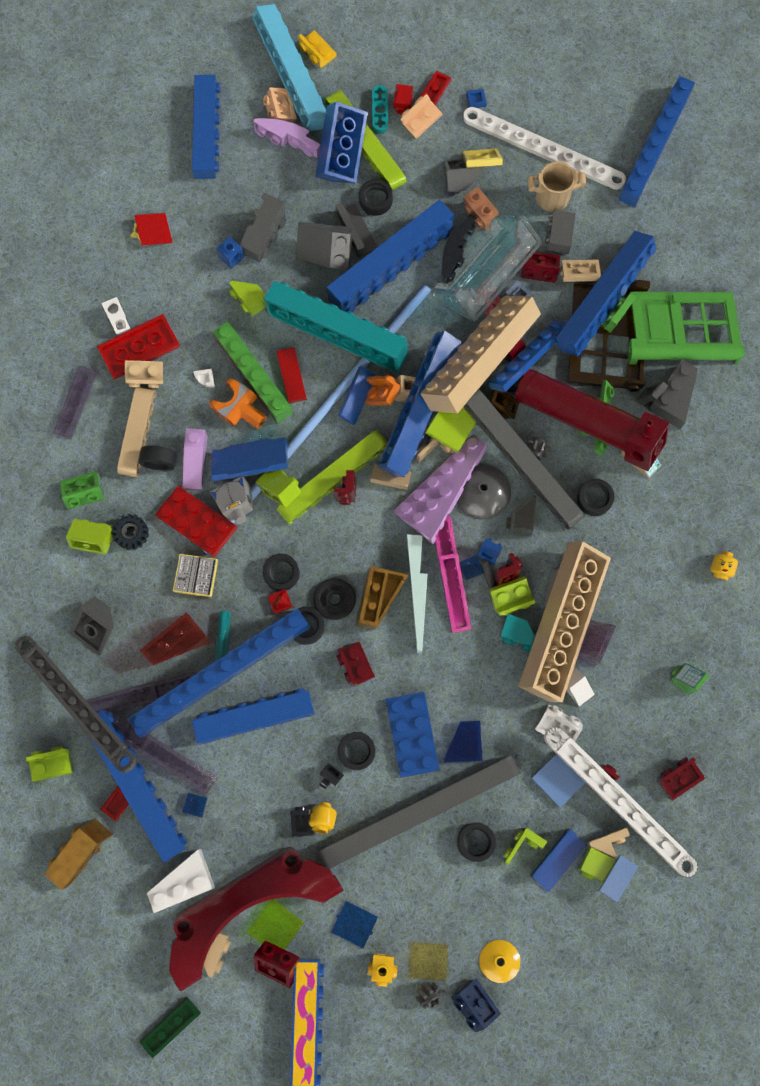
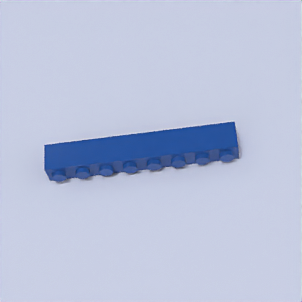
M681 76L678 77L622 190L619 201L633 207L636 206L684 109L695 82Z
M638 231L633 232L556 337L559 350L578 357L586 349L588 342L596 335L601 324L606 321L607 316L616 307L617 302L625 295L628 287L635 281L638 273L645 267L651 255H654L656 251L654 236Z
M446 331L434 334L379 462L378 468L394 477H405L409 472L410 463L417 454L419 442L425 435L424 430L432 418L431 414L433 411H430L420 393L437 375V372L445 366L448 359L458 351L462 344V341Z
M106 710L97 712L125 744L124 739L126 737L120 728L117 729L114 722L116 720L110 711L106 712ZM93 742L162 861L165 863L187 848L185 844L188 843L182 832L178 833L175 826H177L175 819L172 815L168 816L165 809L167 806L161 797L157 798L155 794L156 787L151 780L147 781L144 776L146 771L143 765L136 762L133 770L122 773L115 768ZM128 746L127 748L131 751V753L134 756H136L132 747ZM129 757L123 758L120 765L123 767L126 764L128 765Z

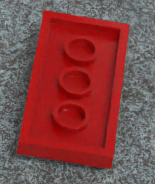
M164 314L97 346L114 380L125 375V360L153 361L181 347Z
M180 486L176 487L155 514L162 522L214 558L238 528L234 523Z

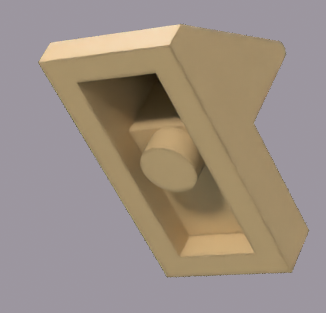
M622 828L586 843L588 847H592L609 857L617 859L612 842H614V845L621 844L626 841L625 837L630 836L627 828Z

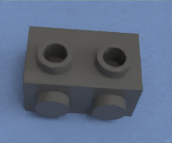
M554 210L553 216L548 218L547 228H550V233H546L545 244H548L547 251L569 254L576 213Z

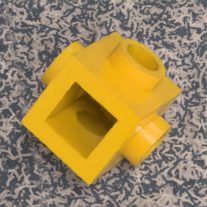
M373 953V963H368L367 975L371 976V981H374L376 986H387V983H392V978L397 977V965H394V955ZM381 967H384L386 969V972L380 973L379 969Z

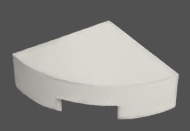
M212 368L193 371L196 380L201 385L203 384V386L205 385V387L210 388L215 387Z

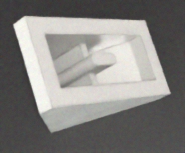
M574 667L566 691L577 705L580 706L591 698L594 693L586 677Z

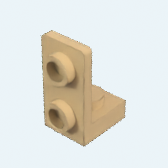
M431 437V442L427 446L423 445L417 451L416 461L420 463L440 442ZM441 443L440 446L446 453H455V451Z

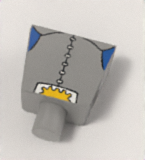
M243 476L210 491L219 509L229 521L235 520L236 524L246 522L245 514L253 510L251 487Z

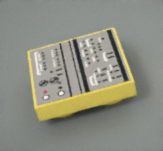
M180 554L173 592L212 598L218 559Z

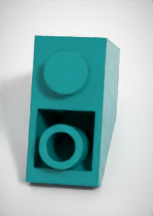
M508 614L500 639L503 640L502 643L509 646L522 643L521 650L530 653L535 636L527 620Z

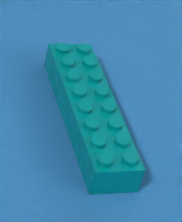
M274 280L264 297L269 316L399 374L409 356L407 339L403 335L389 332L387 328L383 326L378 327L367 319H360L352 312H344L334 304H326L318 297L308 296L300 289L290 288L284 282L279 283Z

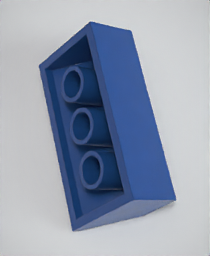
M334 102L327 106L315 177L332 182L356 183L368 112L339 102Z

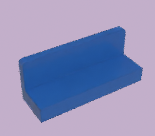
M571 829L566 830L530 875L547 892L554 887L586 847V844Z

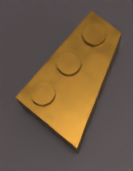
M370 566L367 570L355 626L375 630L408 575Z
M97 819L81 827L77 826L70 834L72 836L70 841H66L60 847L59 851L61 853L58 857L55 856L48 863L49 869L44 875L61 890L69 887L88 865L87 863L92 856L101 850L99 848L101 844L112 837L113 833Z

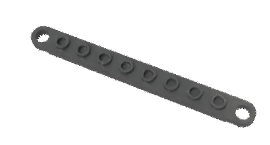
M30 636L20 637L17 643H15V649L115 768L122 773L133 770L136 765V758L40 646ZM24 642L30 643L28 648H26L27 650L21 649ZM125 757H129L130 760L128 762V765L126 764V766L124 767L121 766V760Z

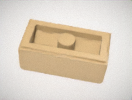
M375 464L371 475V482L408 490L411 472H408L405 477H394L378 468V465Z

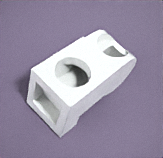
M117 297L101 303L117 336L131 330Z

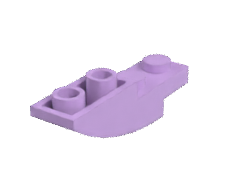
M269 118L254 119V130L259 136H265L273 144L283 147L288 142L293 148L298 147L303 150L309 157H319L320 144L310 139L309 130L283 120Z

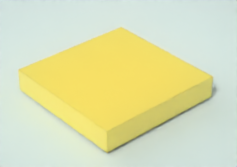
M497 148L462 152L467 168L503 165V158Z

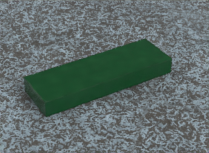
M187 997L139 1043L153 1059L201 1012Z

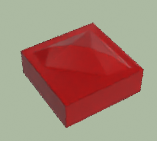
M286 589L268 596L274 614L293 608Z

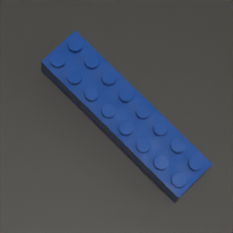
M439 199L328 285V302L336 305L344 312L349 311L353 313L358 304L367 302L371 294L381 291L383 285L395 280L399 272L408 270L413 261H419L423 258L425 252L429 249L433 250L441 239H447L453 227L454 214Z

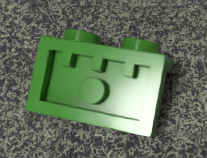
M630 293L627 298H620L616 307L607 316L606 321L601 324V327L611 333L636 299V296Z
M97 471L60 481L61 495L67 509L104 499Z

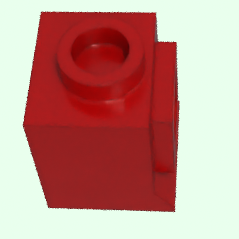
M396 84L393 109H395L397 114L402 115L407 109H411L413 86Z

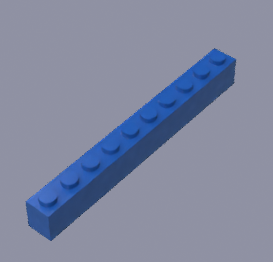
M295 609L127 720L137 736L143 738L310 628L299 609Z

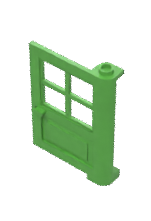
M630 292L636 296V299L631 304L635 339H631L628 345L629 365H636L638 360L682 359L734 360V365H738L741 357H744L745 348L741 343L733 292ZM681 303H700L702 320H683ZM704 303H723L726 321L707 320ZM684 325H703L705 343H686ZM707 325H726L729 343H710Z

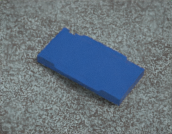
M286 437L230 445L228 448H223L220 451L212 450L211 477L213 481L241 476H254L263 472L288 468Z

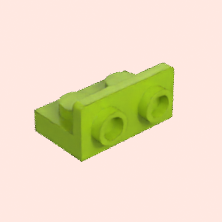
M525 576L489 589L494 609L499 616H507L512 614L513 611L529 608L532 604L536 603L531 595Z
M63 746L53 747L51 752L43 753V750L31 753V756L25 757L26 762H29L32 782L73 773L69 749H63Z

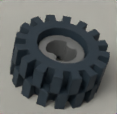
M127 514L126 517L122 515V519H117V524H113V538L123 549L137 550V547L141 548L142 544L147 542L146 538L149 537L147 524L141 517L135 514L133 516ZM134 528V535L131 537L126 536L128 533L127 529Z

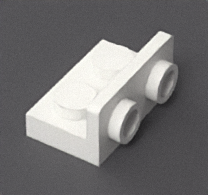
M548 705L535 730L545 735L548 729L557 727L563 730L575 742L582 731L583 724L575 716L564 714L561 708ZM553 732L550 735V739L558 743L560 736L557 732Z

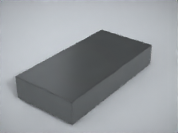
M660 382L647 387L636 401L643 405L657 400L668 385L665 382Z

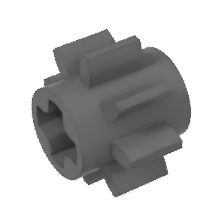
M534 437L533 441L528 440L527 447L538 460H541L542 456L546 458L550 446H546L547 441L539 437Z
M424 982L418 987L417 993L419 995L416 999L424 1009L427 1007L434 1009L441 1003L440 995L443 992L435 982L431 984Z

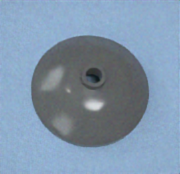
M478 464L471 472L470 480L466 481L457 504L468 516L476 519H490L499 515L507 507L511 496V488L507 477L499 469L491 465ZM486 486L487 490L482 491L480 487Z

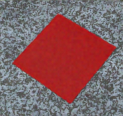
M166 213L134 215L141 245L173 243Z

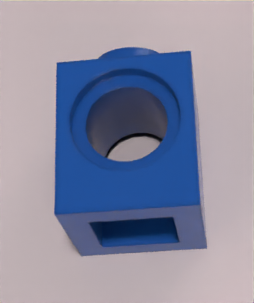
M230 236L217 247L219 258L231 269L244 258L242 247Z

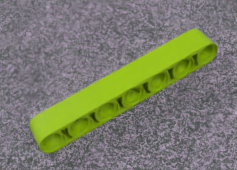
M340 89L324 98L326 107L334 102L353 107ZM366 124L361 153L365 159L370 161L369 164L373 170L379 173V178L389 184L392 191L407 182L406 177Z
M378 430L373 431L301 487L302 493L286 508L279 505L276 510L288 524H292L295 518L301 517L308 511L307 509L310 506H315L322 500L324 495H329L334 491V488H337L338 484H342V477L346 476V470H354L357 473L366 465V462L372 461L381 454L380 451L386 448L388 442Z

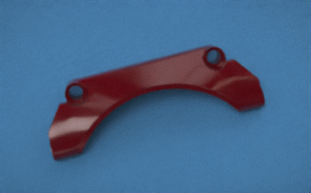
M286 847L178 913L174 918V932L177 938L172 940L169 972L177 988L183 991L201 980L204 962L212 943L234 917L256 904L276 898L299 897L325 903L344 891L335 874L333 875L329 868L311 859L301 860L295 848ZM289 855L295 856L292 862H286L285 858ZM186 921L188 925L186 927H179L178 923Z

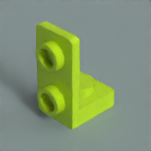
M524 828L523 831L519 829L514 837L516 841L512 848L509 846L503 854L505 858L503 863L509 865L525 838L527 839L526 843L534 849L538 847L543 849L547 841L528 828Z

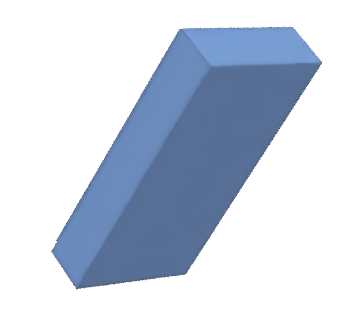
M619 855L599 891L615 902H618L638 866L622 855Z

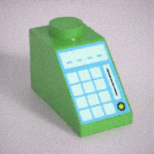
M687 663L681 666L677 665L670 673L673 675L670 681L687 695L698 691L709 677L707 673Z

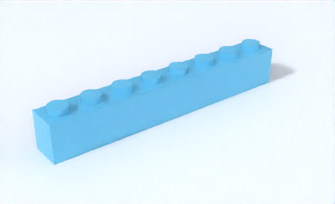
M275 4L256 6L252 20L285 89L288 91L303 127L309 131L323 129L326 109L322 103L321 96L317 93L314 82L308 74V69L304 66L301 55L295 47L294 40L291 39L288 28L281 18V13L277 10Z

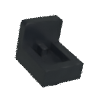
M307 806L295 807V811H290L292 836L312 835V827L308 824L311 810H307Z

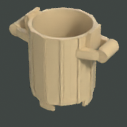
M557 161L546 164L541 173L527 178L529 191L536 192L535 199L538 206L550 213H553L554 210H564L569 204L572 191L587 185L585 172H579L577 169L573 170L565 162Z

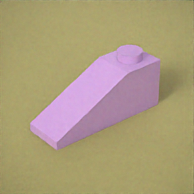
M186 428L183 489L202 490L208 439L205 430Z

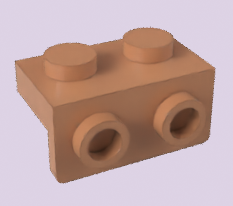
M476 187L463 197V209L468 215L472 214L479 229L483 228L486 232L491 228V220L498 216L499 212L480 188Z

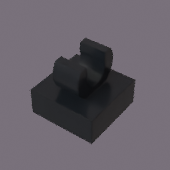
M328 763L319 773L324 777L319 785L324 789H327L331 783L336 786L344 775Z

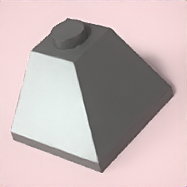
M463 159L444 161L447 191L452 194L466 191L483 172V166L467 168Z
M94 596L80 607L70 631L71 635L99 656L103 653L114 628L110 607Z

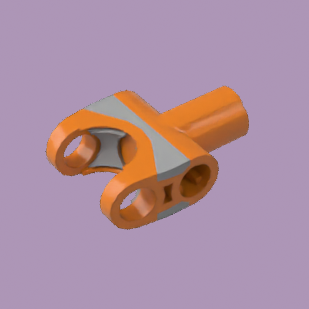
M228 378L225 383L234 391L233 398L225 403L211 399L208 404L221 418L232 426H235L242 418L256 429H259L267 416L252 406L258 398L257 395L240 382Z

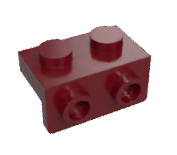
M685 757L677 762V768L674 770L668 768L660 774L662 778L657 781L671 801L706 779L695 764L696 759L694 757L690 759Z

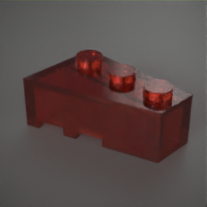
M186 612L140 651L155 666L212 642Z

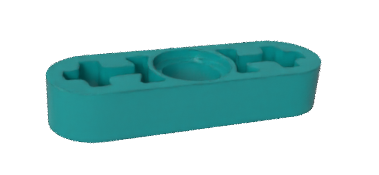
M376 85L372 89V129L377 134H383L388 130V90L384 85ZM378 91L382 92V100H378ZM377 107H383L385 111L382 113H378L375 111V109ZM378 118H382L381 128L378 127Z

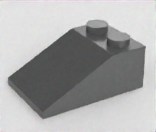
M298 222L296 258L328 268L348 270L351 260L353 228Z

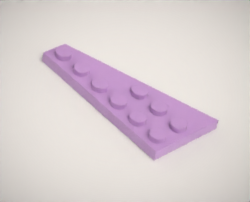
M473 434L464 442L458 453H453L394 510L395 514L434 544L435 536L439 529L442 530L444 520L448 514H451L464 490L463 487L466 481H469L472 476L471 472L479 464L487 450V444Z

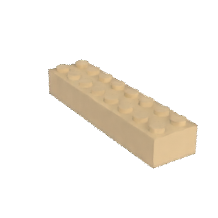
M504 296L500 299L496 307L480 322L477 329L469 335L464 344L448 359L445 366L437 372V375L420 393L430 411L458 414L541 315L532 296Z
M583 541L568 542L518 685V687L548 702H563L611 559Z

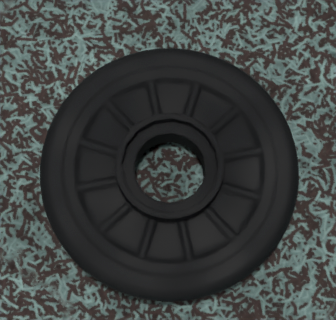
M332 578L325 580L316 588L313 602L316 610L324 618L339 620L352 612L356 596L349 583L342 579ZM337 594L340 597V601L337 604H332L329 602V597Z

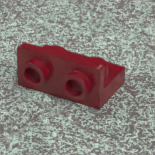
M525 250L520 277L556 283L561 255Z
M346 470V476L342 477V488H334L333 492L336 502H339L341 505H350L351 502L355 503L357 480L354 470Z
M510 553L506 565L498 568L494 580L496 586L519 578L522 563L518 556L515 557L513 553Z
M360 642L343 649H338L339 654L336 657L340 666L344 665L347 672L344 673L348 684L352 683L353 687L375 678Z
M264 941L254 954V969L256 972L290 988L294 983V968L300 961V957L268 941Z

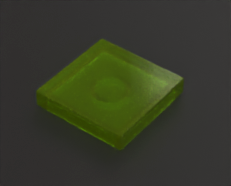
M272 899L269 900L247 933L261 944L264 941H268L282 949H286L304 924V921L278 901Z

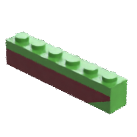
M227 321L212 331L216 342L276 423L279 424L292 415L293 412L290 404Z

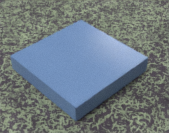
M557 754L531 778L559 808L586 783Z

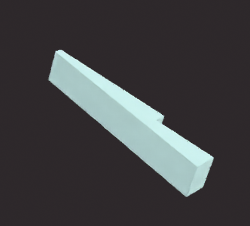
M407 534L417 653H422L428 574L420 573L422 536Z

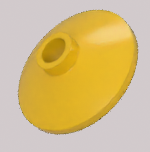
M494 940L486 944L482 949L479 965L482 973L489 980L496 983H504L513 979L518 973L520 956L517 949L508 941ZM498 958L504 959L502 966L497 965Z

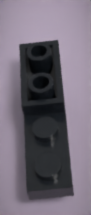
M471 215L467 217L461 229L454 226L447 239L441 270L442 285L445 287L448 282L454 280L455 270L457 267L461 268L465 261L463 249L467 244L466 239L468 235L472 236L476 229L474 225L475 218Z

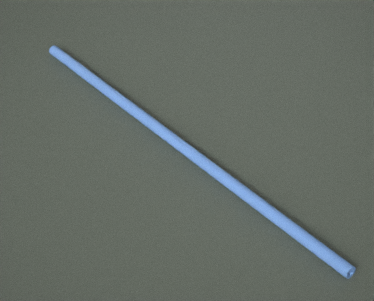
M424 285L387 328L389 332L395 334L431 292L428 286ZM362 358L287 445L288 459L351 386L358 367L363 366L366 368L370 361ZM256 483L251 488L252 501L261 492Z

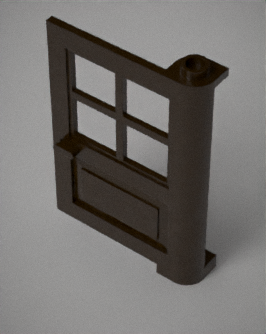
M635 280L621 298H627L630 292H647L650 288V281ZM574 283L572 315L594 286ZM630 306L611 333L601 326L597 330V333L603 334V352L583 350L578 357L569 354L568 382L602 386V381L607 380L613 388H624L630 392H638L639 389L646 385V381H643L644 360H638L636 365H629L628 355L607 352L608 335L629 337L628 345L631 339H635L632 307ZM581 354L602 356L601 374L580 372ZM606 358L627 359V377L606 375Z

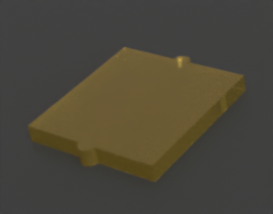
M412 942V955L409 959L411 962L410 978L446 981L447 965H449L447 960L448 945Z

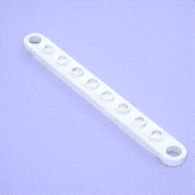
M469 107L464 112L463 119L466 124L548 161L565 162L573 170L577 169L579 172H585V177L617 190L621 189L626 182V176L621 171L485 111ZM473 113L477 115V118L472 120L468 118V115ZM619 177L621 183H614L612 178Z
M553 727L545 732L544 740L546 744L678 874L685 877H691L695 874L698 867L695 859L560 728ZM557 732L559 734L560 740L558 743L551 741V733ZM686 860L691 865L688 872H684L681 868L682 862Z

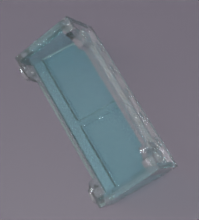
M499 214L491 221L490 232L493 236L451 285L438 283L431 290L432 295L439 304L470 321H477L543 243L524 215Z

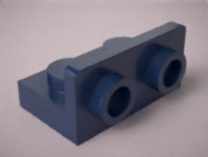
M477 979L472 980L461 991L451 996L455 1008L463 1014L467 1025L475 1032L484 1030L501 1015Z

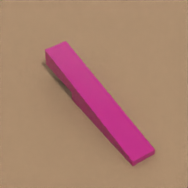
M447 516L442 530L439 529L435 536V546L452 633L471 630L451 517Z

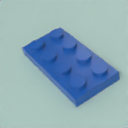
M420 692L386 699L400 778L439 771L425 693Z

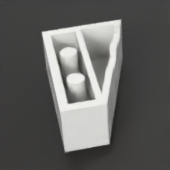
M198 849L147 893L154 913L215 888L202 850Z

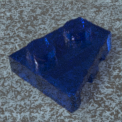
M460 721L444 758V763L483 761L480 721Z

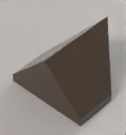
M493 390L489 400L490 403L505 420L515 419L520 402L516 401L506 392Z

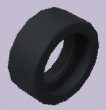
M372 179L361 186L359 204L364 212L369 215L379 216L385 214L391 208L393 193L390 185L385 181ZM375 189L381 190L386 194V201L381 205H371L365 200L367 192Z
M155 445L141 447L139 464L141 466L162 471L174 469L176 453L173 450Z
M601 479L586 481L577 494L579 508L590 516L605 514L612 507L615 500L612 486ZM598 487L605 492L607 501L603 507L593 508L586 503L585 493L588 489Z
M278 553L266 560L263 565L262 574L270 588L275 591H281L285 589L290 590L296 585L299 580L300 571L293 557ZM277 562L288 563L292 568L290 580L285 583L274 582L270 577L272 565Z
M300 607L298 609L302 615H311L316 619L317 630L312 636L302 637L299 635L293 640L302 645L316 643L324 633L325 624L322 615L312 607Z
M362 732L347 734L342 738L338 746L340 761L351 770H363L372 764L375 758L376 748L374 742L368 735ZM355 739L364 741L369 749L367 758L360 763L349 761L345 754L347 744Z
M471 823L464 826L459 832L457 847L460 854L466 859L473 862H482L494 853L496 837L487 825ZM480 830L486 834L488 847L483 853L472 854L466 849L465 837L470 831Z

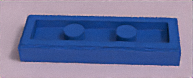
M363 366L358 367L338 414L340 418L352 425L356 424L368 391L372 386L366 381V378L376 376Z

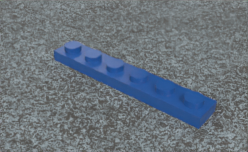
M553 320L489 382L490 389L506 392L557 342L556 337L567 322Z

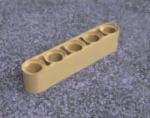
M135 388L118 462L117 472L120 475L139 476L137 472L138 468L141 467L139 464L140 449L146 444L147 438L145 436L149 431L150 415L152 416L154 408L153 399L156 398L155 390Z

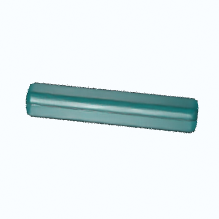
M220 611L215 661L225 656L228 652L231 612Z

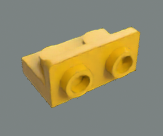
M315 30L305 37L302 34L298 35L299 49L302 53L306 52L309 55V59L314 65L317 64L322 68L337 57V53Z

